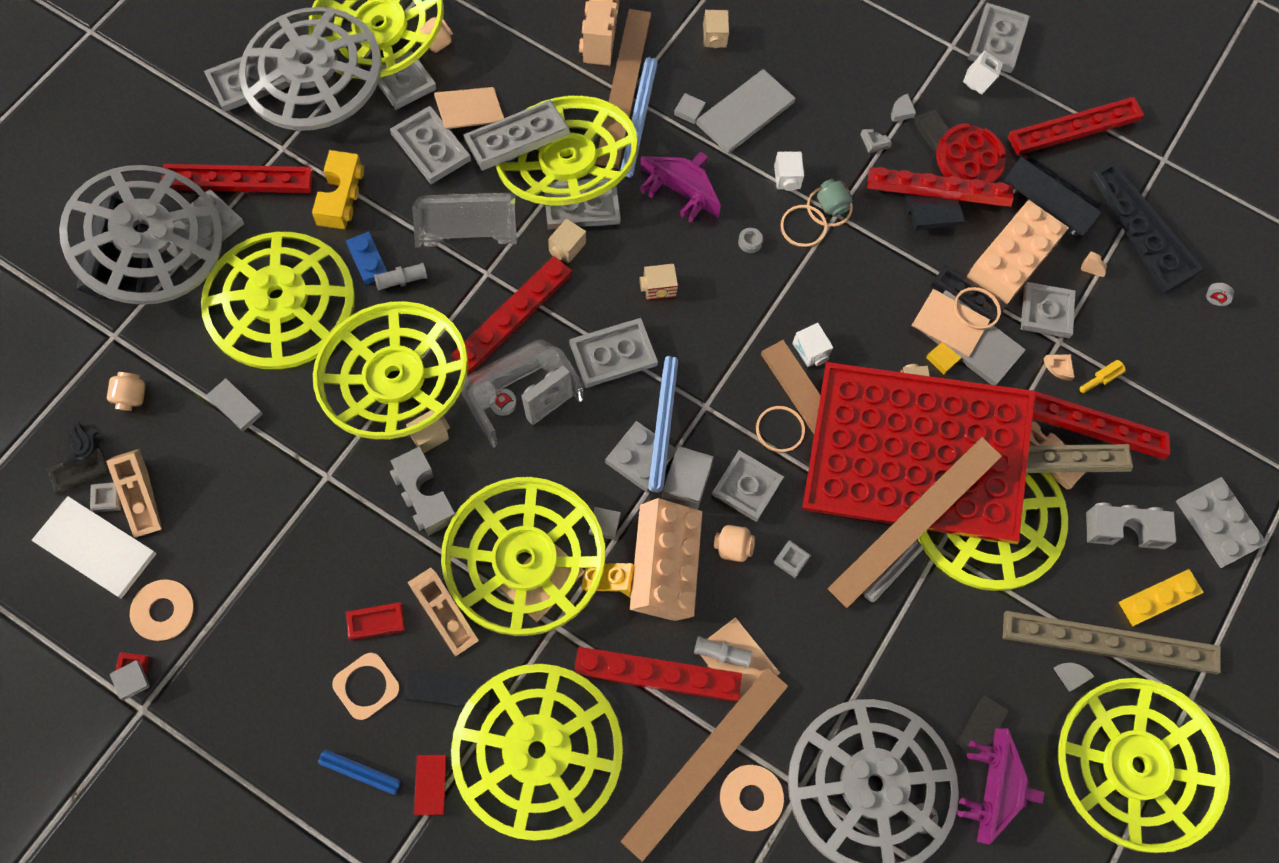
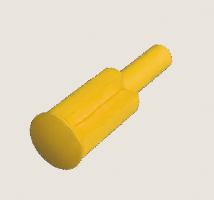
M1119 360L1114 361L1096 372V377L1081 386L1080 392L1086 393L1102 383L1106 385L1125 373V366Z

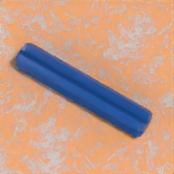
M324 750L318 761L324 767L393 795L398 792L401 781L395 777L329 750Z

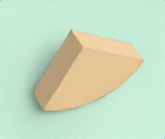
M1090 252L1082 262L1080 270L1104 277L1107 264L1101 260L1099 254Z
M1046 355L1043 358L1046 367L1053 375L1067 381L1074 379L1071 355Z

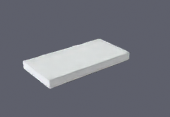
M68 496L32 539L33 542L121 599L156 555L153 550Z

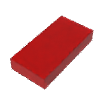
M401 602L346 612L350 641L405 631Z
M417 755L415 816L444 815L446 755Z

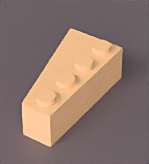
M620 0L586 1V20H583V38L580 39L579 53H583V63L610 66Z

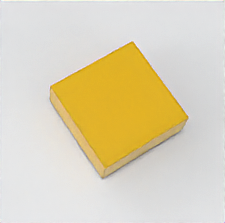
M941 342L926 358L939 371L945 374L962 357Z

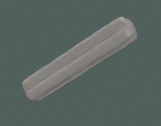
M915 541L863 592L864 597L874 603L923 550V546L918 541Z

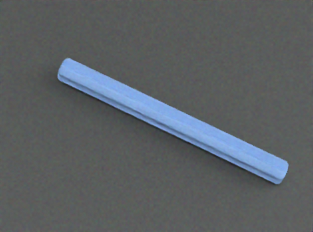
M650 57L645 59L632 117L637 133L638 150L657 68V60ZM631 144L625 148L621 170L629 160ZM636 159L631 170L625 177L630 178L633 176Z
M671 356L665 358L648 487L651 492L657 493L662 492L664 488L678 359Z

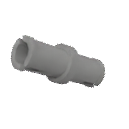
M420 263L406 268L399 266L394 271L375 274L374 278L377 289L381 290L396 285L402 287L406 286L408 282L427 279L424 264Z
M698 636L694 649V654L717 659L718 663L723 664L725 661L744 668L749 667L752 657V651L729 646V643L725 641L719 643L701 638L700 636Z

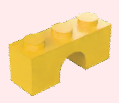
M329 150L324 173L328 184L339 187L330 193L318 192L312 214L318 226L346 230L347 222L352 220L353 200L358 198V181L363 178L364 165H361L358 154Z

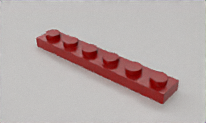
M1131 97L1010 132L1008 138L1017 155H1022L1141 121L1144 114L1136 99Z
M163 164L164 169L174 171L190 179L203 191L211 189L212 191L311 193L313 177L311 167ZM176 179L170 186L173 190L194 191Z
M883 167L869 168L868 189L1011 207L1013 202L1012 185L1002 182L990 183L978 179L966 180L954 176L943 177L930 173H911L907 170H888Z
M553 256L465 340L464 344L468 356L467 373L470 375L572 276V270ZM457 348L450 355L453 361L461 360Z
M1035 391L1032 419L1115 445L1129 444L1131 450L1160 459L1170 456V435L1167 432Z
M579 646L574 669L575 673L584 678L731 702L739 701L742 673Z

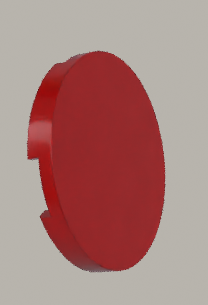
M968 123L959 124L949 129L938 143L936 159L945 177L954 176L959 179H978L983 182L995 183L1004 172L1006 156L1004 146L999 138L987 128L982 129L970 126Z

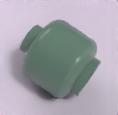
M830 179L821 184L822 189L818 192L817 199L826 214H832L836 217L851 208L850 204L853 198L843 181Z

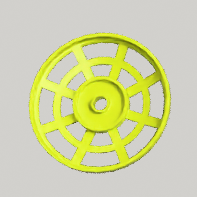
M315 0L312 6L333 8L347 12L358 18L369 28L376 39L379 49L383 50L384 58L381 59L382 64L386 63L387 68L381 70L380 78L407 68L429 49L439 33L444 12L443 0H425L423 2L422 0H413L416 6L405 12L399 4L401 0H368L357 11L350 8L358 0H346L343 4L334 0ZM437 3L438 14L435 25L430 35L422 34L420 28L426 22L425 11ZM322 14L310 15L309 20H320ZM419 15V24L416 32L406 30L407 20ZM335 16L334 24L341 27L343 18ZM384 21L381 26L375 27L377 22ZM351 22L352 32H348L349 35L363 33L359 26ZM308 26L309 34H312L316 26ZM333 31V36L323 38L332 42L342 37ZM401 38L410 41L404 48L393 54L392 45L396 44ZM369 41L360 42L362 47L357 52V66L359 64L372 66V59H365L371 50ZM417 42L423 43L411 56L398 64L395 63L396 59L406 54ZM340 48L339 51L349 59L347 48ZM335 70V72L344 75L343 72Z
M587 96L553 98L550 100L564 121L563 109L584 108L599 111L593 123L583 120H566L565 123L568 128L587 129V132L584 135L570 133L566 137L537 148L536 150L539 151V161L526 162L529 153L527 152L518 157V162H502L496 165L498 175L504 185L511 192L525 200L544 205L577 204L606 193L625 178L637 157V133L633 122L627 114L607 101ZM608 115L624 127L628 133L627 137L615 142L612 135L605 128L601 127ZM596 134H599L608 145L595 149L591 140ZM631 144V154L628 162L621 171H613L612 169L617 160V150ZM610 154V159L605 169L595 166L598 157ZM542 169L546 177L538 183L527 171ZM505 170L520 171L524 180L532 188L523 191L514 186L507 178ZM588 173L597 176L592 181L578 186L577 179L582 178ZM604 178L611 179L604 185L592 191L580 194L581 191L587 190L595 186L596 184L600 183ZM555 180L568 181L569 188L557 189L548 186ZM542 191L550 194H570V196L562 198L537 196V194Z
M295 232L261 234L239 243L219 259L207 277L202 290V318L215 344L234 360L261 369L296 367L317 358L319 350L327 337L339 324L352 316L355 303L354 284L348 267L342 258L322 241ZM282 239L306 241L319 246L320 249L309 256L297 249L282 247ZM272 240L271 248L257 251L243 260L235 256L251 245ZM281 254L295 256L303 261L292 269L281 265ZM270 255V266L256 271L248 265L258 258ZM330 255L341 270L345 287L329 286L326 273L318 262ZM226 262L234 268L225 281L223 292L208 296L212 282L219 270ZM312 267L318 274L321 285H305L301 275ZM239 272L249 278L244 290L231 291L233 281ZM274 290L283 291L279 298L273 299L269 297ZM308 295H321L319 305L311 316L303 309ZM329 297H345L342 314L334 328L329 332L319 323L327 309ZM245 300L249 311L239 321L232 311L230 302ZM222 304L227 319L234 327L225 339L218 334L212 324L208 310L210 306ZM298 317L304 323L294 330L281 333V323ZM257 318L263 322L270 323V334L253 331L248 326ZM310 329L322 339L316 345L303 352L283 357L282 342L298 338ZM241 335L255 341L271 343L272 358L252 356L235 349L233 345Z
M413 302L377 304L348 317L332 331L321 346L313 370V387L316 398L332 422L346 432L369 439L405 437L435 423L456 402L467 378V349L454 323L434 308ZM399 314L422 316L436 322L428 335L414 329L400 328ZM386 315L389 317V329L374 333L361 342L351 333L356 327L369 320ZM444 329L456 342L461 360L446 364L444 353L438 343L435 342ZM400 337L414 338L421 341V343L413 351L408 347L400 346ZM390 338V346L382 348L375 353L368 349L372 344ZM343 339L353 350L344 361L341 374H325L326 365L332 352ZM431 348L437 357L439 366L424 368L421 358ZM360 355L366 360L362 375H350L351 368ZM461 370L458 384L451 397L444 405L437 402L435 399L443 389L446 375ZM400 371L396 378H387L390 372ZM439 376L436 386L429 396L420 390L425 378ZM324 384L340 385L342 395L350 408L337 416L327 401ZM349 385H364L368 395L356 403L351 396ZM413 397L421 403L410 411L398 414L399 403ZM376 401L388 404L387 415L374 414L365 409ZM426 408L435 412L416 425L397 430L398 421L414 417ZM360 415L371 421L386 422L385 432L363 431L351 427L346 422Z
M1026 473V483L1036 498L1024 499L1020 533L1031 540V542L1015 553H1011L1009 543L982 539L998 542L1000 555L987 554L975 549L981 538L969 537L967 542H964L959 535L946 533L953 544L961 550L951 563L935 547L927 530L918 538V541L937 567L948 576L965 585L990 591L1011 590L1023 587L1046 573L1057 561L1064 548L1068 533V513L1060 487L1051 473H1041L1056 496L1044 497L1036 482ZM1059 507L1061 513V532L1056 547H1054L1044 538L1048 524L1047 508ZM1039 508L1040 522L1036 532L1024 521L1026 510ZM1037 546L1049 556L1047 561L1035 571L1015 578L1013 562L1026 557ZM969 557L985 563L1002 564L1004 580L983 579L968 574L961 569Z
M515 477L484 487L461 505L445 532L442 544L441 565L450 595L458 607L470 619L484 628L497 633L513 636H531L549 632L563 626L588 605L602 579L605 565V543L596 516L576 493L550 480L534 477ZM526 489L525 504L510 506L494 514L484 502L488 498L504 491ZM537 489L562 497L570 502L575 509L563 519L554 511L537 506ZM473 509H476L485 521L475 532L469 548L453 546L454 538L460 525ZM524 513L523 526L507 531L500 523V520L506 517ZM535 514L550 519L557 526L546 534L534 527ZM583 516L593 532L597 556L581 557L579 541L571 527ZM491 528L498 536L493 550H478L483 536ZM564 534L567 535L570 541L573 557L557 556L554 543ZM523 552H527L532 556V560L525 565L517 562L518 555ZM451 557L468 560L469 575L476 590L464 598L458 592L453 580ZM476 561L492 563L496 576L482 584L477 573ZM556 567L572 568L567 581L558 590L549 580ZM580 568H596L589 590L583 599L574 606L565 595L575 584ZM502 584L516 590L514 605L499 600L491 592ZM541 587L550 596L549 599L538 604L525 605L527 591ZM484 598L496 608L512 613L511 626L504 627L492 623L478 615L470 607ZM554 604H557L566 613L560 619L547 625L522 628L524 614L539 612Z
M546 664L523 665L512 668L491 678L482 685L468 700L461 712L454 730L451 747L452 769L455 781L464 801L472 812L486 825L498 832L527 840L556 838L580 828L592 819L608 801L616 786L621 771L623 755L622 734L617 717L610 703L600 690L586 678L571 670ZM524 673H549L545 689H528L510 695L502 682L510 677ZM560 676L569 678L583 686L599 703L584 712L572 699L556 692ZM493 688L501 702L489 713L481 730L476 731L464 728L466 720L476 703L485 693ZM528 698H543L540 713L523 717L515 704ZM554 700L567 706L577 717L565 725L550 717ZM506 709L514 724L505 736L490 734L489 730L494 721ZM604 713L610 722L613 733V761L597 757V739L591 721ZM584 727L588 738V755L573 752L569 735ZM461 740L477 743V763L482 779L470 788H467L460 766ZM538 741L545 745L546 751L541 758L535 759L530 756L529 747L533 742ZM486 745L502 748L504 765L492 773H489L486 763ZM568 764L586 767L578 783L569 791L560 777L568 767ZM594 769L610 772L608 783L601 796L583 814L574 798L586 787ZM510 774L523 783L519 801L508 796L497 786L498 782ZM551 783L559 798L547 803L532 804L534 787ZM489 789L502 803L517 809L514 828L492 818L477 804L475 798ZM565 806L573 819L572 822L551 830H525L529 812H548Z
M1140 678L1118 679L1104 683L1089 691L1074 705L1062 727L1059 740V767L1067 794L1085 821L1103 837L1119 846L1148 853L1179 850L1202 839L1215 826L1222 815L1228 799L1230 786L1229 763L1225 747L1209 717L1196 703L1174 688L1153 680ZM1117 689H1140L1137 706H1120L1106 712L1098 696ZM1152 692L1176 703L1190 715L1192 720L1178 728L1166 716L1149 709ZM1089 704L1097 719L1087 729L1082 745L1067 742L1068 733L1074 719L1081 709ZM1121 715H1135L1134 730L1120 734L1111 719ZM1147 718L1161 724L1171 734L1160 740L1146 732ZM1101 726L1111 740L1105 752L1090 749L1092 739ZM1199 729L1205 735L1212 751L1216 775L1198 773L1195 754L1187 737ZM1177 744L1180 745L1185 756L1187 770L1174 768L1173 758L1169 750ZM1066 754L1080 758L1082 775L1090 791L1081 801L1076 796L1069 779ZM1135 757L1140 758L1144 763L1145 768L1142 773L1137 772L1133 767L1132 763ZM1089 760L1103 764L1107 780L1098 787H1096L1091 776ZM1173 780L1186 782L1183 795L1176 805L1165 794ZM1197 784L1215 787L1214 797L1209 810L1202 821L1195 827L1182 813L1192 801ZM1115 789L1127 797L1128 814L1115 808L1105 797ZM1154 798L1165 811L1164 814L1143 818L1141 817V800ZM1098 803L1109 814L1128 823L1129 840L1106 830L1089 815L1088 811ZM1173 820L1186 834L1179 839L1166 843L1144 844L1142 843L1141 826H1158Z

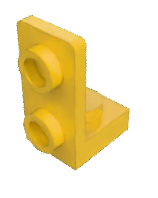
M632 563L605 564L597 591H620L631 598L634 565ZM585 568L581 586L583 590H589L596 568Z

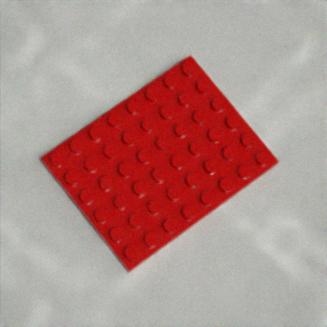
M826 362L802 510L894 524L982 437L1002 457L927 530L1018 544L1035 391Z

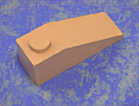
M140 449L107 460L108 468L133 537L161 530V522L149 474Z
M432 568L407 582L455 657L479 641L439 576Z

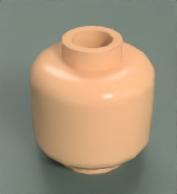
M436 17L425 22L424 26L420 28L422 34L430 35L435 25ZM442 20L441 28L435 41L429 47L434 53L439 52L451 43V35L453 33L444 20Z
M118 372L117 376H113L109 380L107 400L116 404L115 409L132 411V406L137 407L143 404L146 384L140 379V375Z
M726 525L721 533H716L714 548L718 549L719 556L722 559L744 562L748 556L751 557L753 555L755 536L751 535L748 528Z

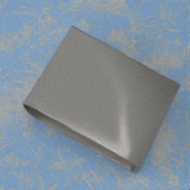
M678 446L663 488L662 499L698 510L714 456Z

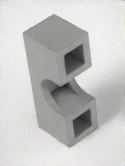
M420 446L391 460L394 469L389 472L396 486L402 484L405 492L401 493L407 507H414L417 514L413 516V519L418 529H425L429 536L449 526L455 513L444 492L442 491L433 496H425L419 492L424 482L434 478L431 467Z
M1097 503L1086 512L1087 543L1114 545L1124 538L1123 526L1130 527L1136 532L1139 547L1166 549L1176 543L1174 512L1163 511V508L1138 509L1135 505L1114 507L1110 503Z

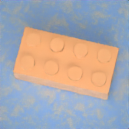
M1028 200L976 261L966 278L990 292L1005 304H1008L1057 245L1069 227Z
M660 498L640 505L630 610L673 621L694 617L702 511Z

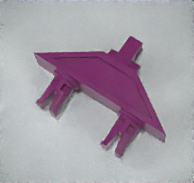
M700 152L692 161L675 157L641 156L640 170L650 175L640 187L643 193L649 190V197H653L654 193L663 183L690 200L684 209L680 211L683 219L689 214L688 222H692L702 208L719 218L721 204L704 169L708 158L706 154Z
M995 728L993 746L977 743L976 741H971L968 745L980 751V754L967 753L968 759L982 761L990 765L983 804L961 798L959 804L970 808L971 811L957 810V814L962 818L980 821L977 842L988 845L992 843L1019 811L1026 807V801L1043 803L1044 792L1029 788L1030 781H1027V775L1008 728Z

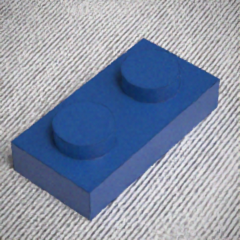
M369 232L346 240L349 251L365 285L375 282V274L387 272Z

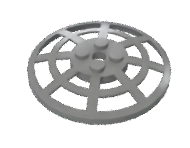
M304 8L291 11L272 20L251 39L240 62V86L249 105L264 120L285 129L299 131L316 130L342 122L365 105L378 85L382 59L373 33L358 18L333 8ZM307 15H323L320 20H303L292 24L289 22L292 19ZM334 16L346 19L359 26L363 33L349 35L340 26L330 21ZM281 25L282 29L271 36L263 48H255L264 36ZM304 26H316L312 34L298 36L294 30ZM329 28L338 33L342 38L329 42L321 36L325 29ZM282 35H287L290 41L282 49L271 48ZM369 41L372 51V67L370 72L356 67L358 55L355 43ZM348 46L349 63L337 61L335 50ZM249 57H259L258 73L260 80L249 89L245 76L246 66ZM266 57L278 58L279 68L266 75ZM305 59H313L309 64H302ZM335 70L343 72L344 75L340 80L329 88L326 81L333 75ZM283 76L291 84L288 94L278 90L271 83ZM352 76L365 80L366 83L359 93L340 108L334 95L339 93L348 84ZM317 86L320 93L310 96H298L300 88H313ZM266 88L275 98L285 102L283 115L281 116L267 110L254 97ZM325 100L331 110L330 113L318 117L292 118L295 104L307 105Z
M129 165L113 168L86 181L74 192L67 202L59 227L60 244L65 259L73 273L85 285L109 299L140 305L158 304L174 300L199 286L210 275L217 264L223 239L221 220L217 209L209 196L198 185L174 171L147 165ZM147 172L161 174L164 177L160 183L149 181L125 182L122 174ZM107 178H112L115 186L102 192L91 204L77 201L81 195L95 184ZM175 179L186 184L203 199L206 206L191 207L184 197L171 189L170 186ZM149 188L154 189V192L150 199H134L130 189ZM117 192L120 193L123 203L114 210L100 206L111 195ZM165 194L175 199L183 209L168 212L160 202ZM71 210L86 213L83 225L85 241L70 248L67 226ZM94 215L108 219L109 231L93 237L92 222ZM211 215L213 219L214 240L211 251L196 244L198 238L196 217ZM189 219L190 233L188 240L174 234L173 222ZM138 224H145L149 227L143 233L134 230ZM112 241L115 247L121 251L117 262L105 256L98 246ZM170 244L183 249L174 259L164 264L160 253L164 252ZM90 250L92 255L101 264L113 271L108 284L99 282L88 274L75 257ZM191 253L205 260L203 266L192 277L179 285H173L168 272L180 266ZM135 257L150 258L154 267L139 269L127 266L131 258ZM123 275L139 278L158 276L163 290L137 293L119 290L118 288Z
M864 699L841 703L828 709L817 717L802 733L794 748L789 764L788 792L793 814L800 829L810 843L822 855L834 863H860L844 857L836 851L846 837L863 845L881 846L883 863H895L893 845L909 839L921 827L935 839L918 855L899 863H922L936 852L945 841L953 826L958 809L959 789L952 757L944 742L929 724L910 710L894 703ZM866 707L889 709L906 716L911 721L904 732L889 725L870 723ZM846 710H855L858 725L841 731L831 741L816 733V730L833 716ZM920 728L924 729L938 746L945 759L947 769L932 770L926 754L913 740ZM872 732L886 733L899 740L891 752L875 747ZM858 733L861 734L864 750L857 752L852 757L837 747L845 739ZM809 741L823 751L816 769V785L798 788L799 764L804 748ZM908 747L918 757L924 771L908 773L906 766L900 760ZM831 756L844 765L841 773L840 782L825 784V771ZM870 776H878L882 780L883 787L881 791L875 792L870 789L868 785ZM950 781V808L941 829L929 818L935 800V782ZM926 783V799L921 811L908 799L911 785ZM842 794L846 803L851 808L843 821L839 819L828 801V795ZM818 797L825 816L836 828V831L827 843L818 836L810 825L802 808V799ZM902 810L914 820V823L904 831L891 835L889 817ZM861 816L877 820L880 837L867 836L856 832L852 828Z

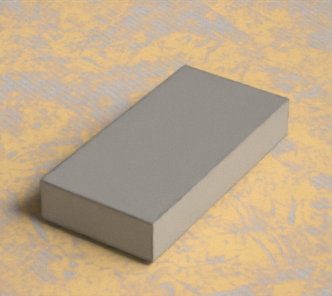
M226 378L206 395L243 432L263 415Z

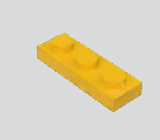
M1190 569L1118 603L1131 625L1135 626L1204 592Z

